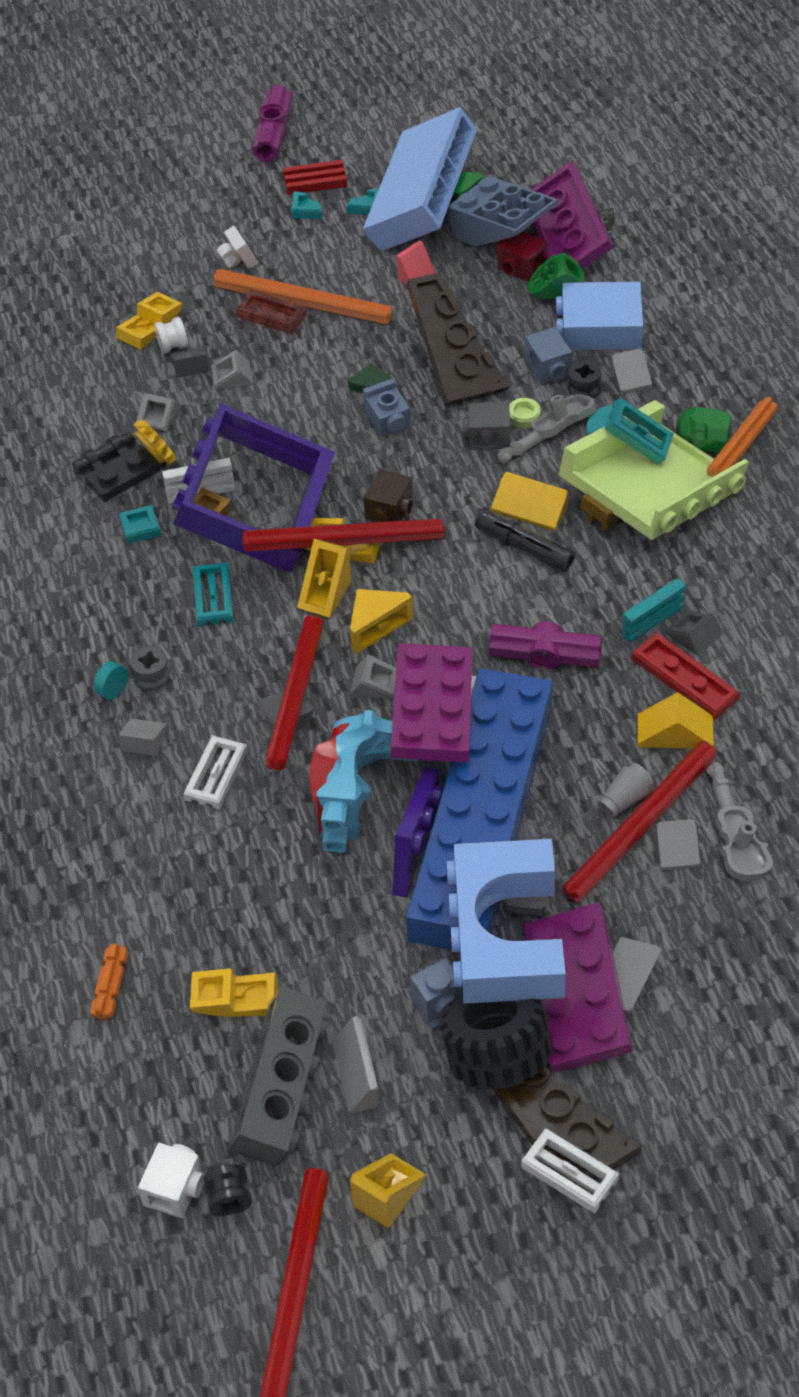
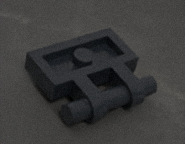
M130 431L121 436L115 434L108 438L107 443L95 450L88 449L81 454V458L72 462V466L77 474L88 469L91 470V472L84 475L86 484L104 503L161 471L159 462L141 444L131 450L127 448L136 442ZM113 455L116 456L115 459L107 462L106 464L102 463V461H104L105 459Z

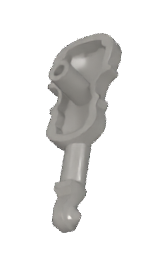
M574 394L566 398L563 395L553 396L550 399L553 410L542 414L541 417L530 423L532 429L530 434L517 442L512 441L510 447L502 448L498 453V461L507 464L512 460L513 456L523 455L545 439L557 435L569 425L591 416L596 411L594 399L582 394Z
M712 762L706 771L713 778V792H715L720 807L715 818V824L720 831L719 836L724 839L726 844L720 851L724 857L726 871L732 877L741 881L748 882L761 879L769 873L773 865L772 857L767 850L768 844L760 842L756 838L755 831L757 826L753 823L752 812L745 807L735 805L729 788V781L724 776L725 769L719 762Z

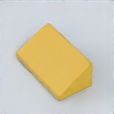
M505 472L494 498L491 511L555 531L568 509L569 493L567 490Z

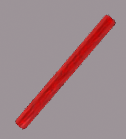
M435 518L245 530L242 534V545L245 551L251 552L312 548L314 539L339 546L436 540L443 538L445 526L441 519Z
M310 614L304 619L266 755L265 765L268 769H275L279 772L285 768L324 621L320 616L314 617Z
M706 741L699 742L563 885L564 896L574 903L580 902L715 759L716 749Z
M308 1168L304 1174L260 1397H286L328 1184V1174L323 1169Z

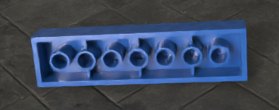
M479 668L471 694L469 761H452L406 916L408 942L452 950L451 927H459L458 918H450L449 894L456 893V885H448L447 861L454 860V844L517 841L552 709L553 680ZM501 901L489 906L478 919L481 926L490 934L493 932Z

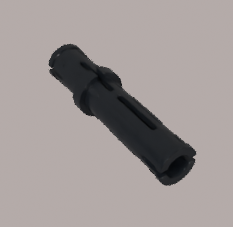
M486 507L476 517V528L499 538L500 543L506 546L511 544L564 572L571 567L575 560L576 553L574 551L568 550L522 527L520 521L514 518L508 520Z

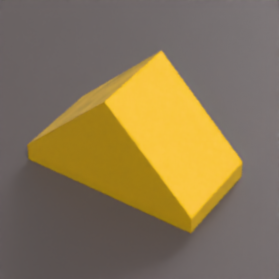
M319 539L313 540L297 608L331 618L352 580L349 548Z
M357 589L350 626L352 650L358 654L412 620V596L408 592Z
M678 692L638 713L637 747L693 749L701 741H706L714 747L713 716Z
M390 1153L352 1174L350 1188L353 1207L389 1229L421 1185L426 1174Z

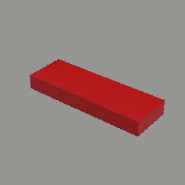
M657 632L632 652L631 659L675 692L680 693L711 714L713 720H716L739 700L740 692Z

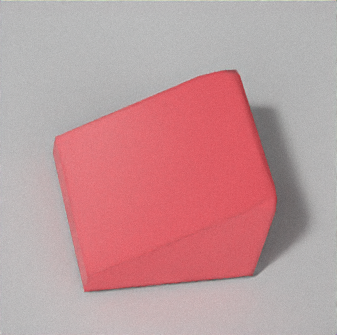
M420 240L396 255L398 279L407 284L408 279L435 273L424 244Z

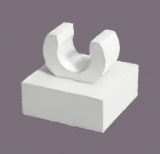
M235 226L224 232L230 243L222 244L217 251L222 259H224L228 268L239 265L241 259L247 268H251L259 263Z

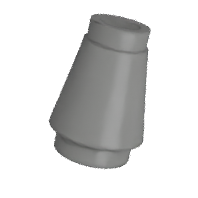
M632 763L629 767L623 766L602 798L598 801V806L614 819L618 814H621L650 795V788L654 785V780L637 763Z

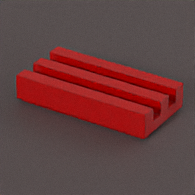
M343 160L283 168L287 195H293V192L308 193L347 187Z

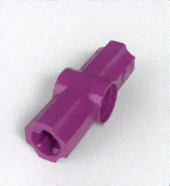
M274 85L271 90H268L264 105L258 110L259 124L253 143V155L257 156L261 162H272L274 158L279 157L282 141L287 135L286 125L293 96L292 92L288 91L284 85Z
M550 621L538 622L533 628L494 624L490 633L489 656L528 660V663L535 668L546 666V669H554L559 663L598 668L601 659L603 636L564 632L560 625Z

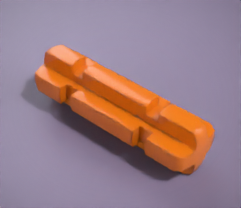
M111 944L105 949L102 960L105 966L100 968L94 992L96 999L92 1000L90 1008L92 1017L108 1020L114 1015L117 1004L114 998L119 996L125 971L122 965H126L129 954L126 947Z

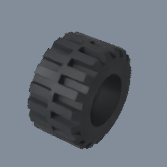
M462 993L461 997L454 998L449 1003V1008L444 1009L441 1014L442 1020L439 1021V1027L450 1070L453 1071L454 1077L458 1081L463 1080L467 1086L474 1087L478 1085L479 1089L488 1090L491 1087L503 1089L511 1084L518 1085L523 1083L525 1078H532L538 1074V1069L546 1066L548 1063L547 1057L552 1054V1042L541 999L531 998L517 1001L464 1004Z

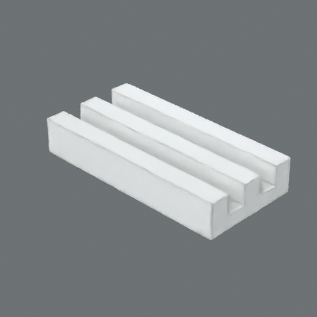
M230 458L210 461L208 463L197 493L202 487L216 494L235 490ZM188 466L162 471L168 504L174 503L179 489L186 491L188 485L178 481L183 480Z
M211 736L183 793L184 800L189 802L196 800L200 805L204 806L208 803L213 808L220 810L247 754V744ZM218 747L223 748L204 790H198ZM232 750L235 751L215 794H212Z
M546 1128L521 1161V1168L594 1214L599 1209L602 1199L605 1200L608 1196L610 1188L614 1187L619 1180L618 1172ZM545 1145L549 1146L603 1181L599 1184L578 1171L570 1163L562 1161L543 1148ZM536 1158L539 1159V1160H541V1161L544 1162L545 1164L549 1165V1166L552 1167L553 1169L557 1170V1171L560 1172L561 1174L565 1175V1176L568 1177L569 1179L573 1180L574 1182H576L577 1184L581 1185L582 1187H584L585 1189L589 1190L590 1192H592V1193H594V1194L592 1195L591 1193L587 1192V1191L584 1190L583 1188H581V1187H579L578 1185L574 1184V1183L571 1182L570 1180L566 1179V1178L563 1177L562 1175L558 1174V1173L555 1172L554 1170L550 1169V1168L547 1167L546 1165H544V1164H542L541 1162H539L538 1160H536Z

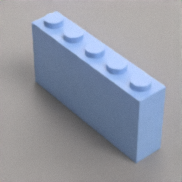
M461 107L402 131L363 227L369 240L379 250L384 251L441 228L477 131Z

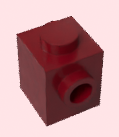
M523 231L516 236L500 240L496 248L498 269L507 275H514L529 282L539 266L547 261V241Z

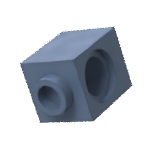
M556 327L525 336V360L541 384L558 381L568 376V369L572 364V351Z

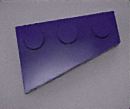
M424 767L395 834L392 895L408 898L419 858L424 848L427 832L432 830L435 808L439 807L444 786L439 785L440 769Z

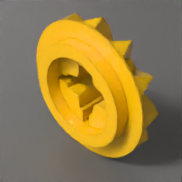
M139 420L133 425L137 430L134 435L160 464L165 462L170 466L176 460L175 454L146 421Z

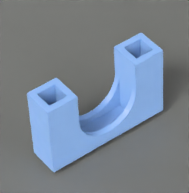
M552 839L454 844V860L447 861L448 885H456V893L449 894L450 918H458L459 927H451L452 952H460L461 961L453 962L454 987H463L464 1004L517 1001L531 998L537 1000L565 998L566 974L562 939L504 940L490 934L478 921L481 914L489 906L501 900L555 896V867Z

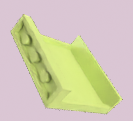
M654 400L638 410L661 424L665 406ZM604 426L566 446L559 470L560 477L583 493L589 494L599 503L612 510L613 514L653 540L665 532H671L684 521L693 519L698 513L710 506L717 505L729 495L738 493L746 482L745 472L749 461L744 459L714 477L707 475V468L714 459L674 433L665 461L656 464L605 430Z

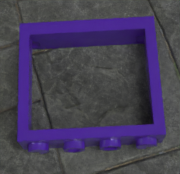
M220 404L215 418L213 419L208 416L201 433L207 435L206 440L199 438L191 457L197 460L196 466L189 463L182 480L183 484L188 485L186 491L179 489L172 509L178 511L173 525L282 570L292 571L303 548L247 552L243 549L242 534L245 530L257 529L193 503L217 439L220 436L310 474L292 527L310 526L335 452Z

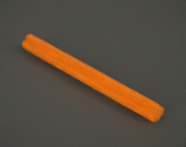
M218 269L213 278L214 286L217 288L380 324H389L393 316V308L389 305L224 269Z

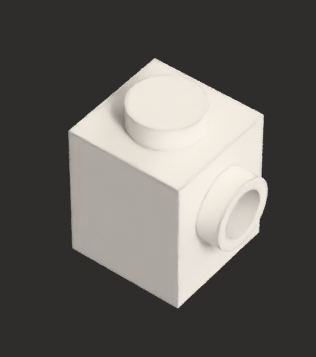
M158 1142L138 1186L143 1206L183 1218L191 1198L197 1199L204 1187L205 1173L202 1172L198 1155L192 1149L181 1144H173L171 1147Z

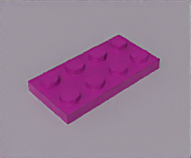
M572 161L531 189L532 191L558 199V204L532 223L538 238L547 241L548 259L551 256L566 253L575 259L583 269L614 248L583 178Z
M398 643L390 758L453 762L469 761L473 647Z
M600 902L523 924L526 941L562 939L566 974L565 998L541 999L552 1042V1054L547 1057L550 1069L553 1072H561L632 1052L633 1046L607 922Z

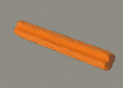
M765 397L763 401L757 404L708 466L707 475L714 477L739 461L777 412L778 404L773 402L771 397Z

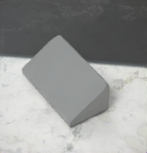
M620 937L613 950V956L627 1017L662 948L653 944Z
M355 1016L349 1020L332 1043L349 1113L377 1108L380 1105L378 1084L362 1020L359 1016Z

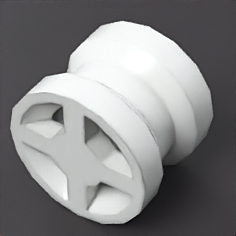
M180 317L173 318L170 323L166 324L162 322L154 323L156 338L163 355L170 353L171 349L180 348L181 350L188 348L186 331Z

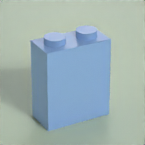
M640 282L562 283V296H556V316H562V318H557L556 329L570 350L642 349L643 317Z

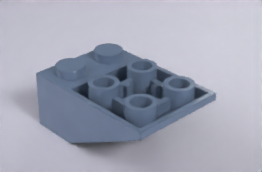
M488 176L469 191L460 195L457 200L448 206L447 210L453 237L461 242L477 247L516 236L558 204V199Z

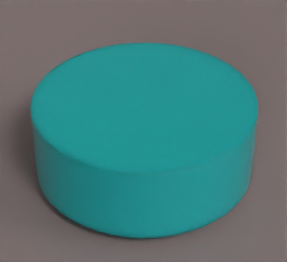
M112 661L105 663L98 670L94 679L96 694L105 699L114 700L127 685V669Z

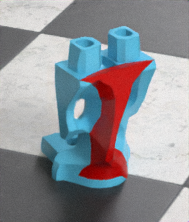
M365 710L363 714L341 718L336 721L332 728L330 740L317 744L313 753L309 780L318 824V835L323 837L322 845L324 851L345 853L348 839L357 840L361 829V823L358 820L359 811L362 804L371 794L370 786L358 775V771L363 766L372 765L374 761L379 759L418 761L416 759L390 758L393 721L380 718L372 710Z

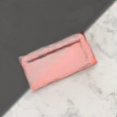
M250 290L235 309V313L238 318L292 335L307 315L306 307Z

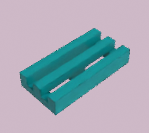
M621 397L615 400L612 404L614 410L608 416L610 421L606 423L604 429L656 464L665 461L674 433Z
M228 562L193 566L198 627L205 626L206 622H212V625L219 624V621L226 620V623H233ZM216 572H221L225 610L218 611ZM208 573L211 612H204L201 574Z
M678 578L674 579L624 612L622 636L631 643L683 609L685 606L682 602L685 600L683 592L686 590V585Z

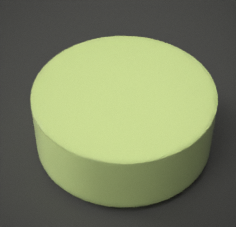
M519 398L509 404L510 424L514 427L521 429L531 428L530 423L541 417L540 405L533 399Z

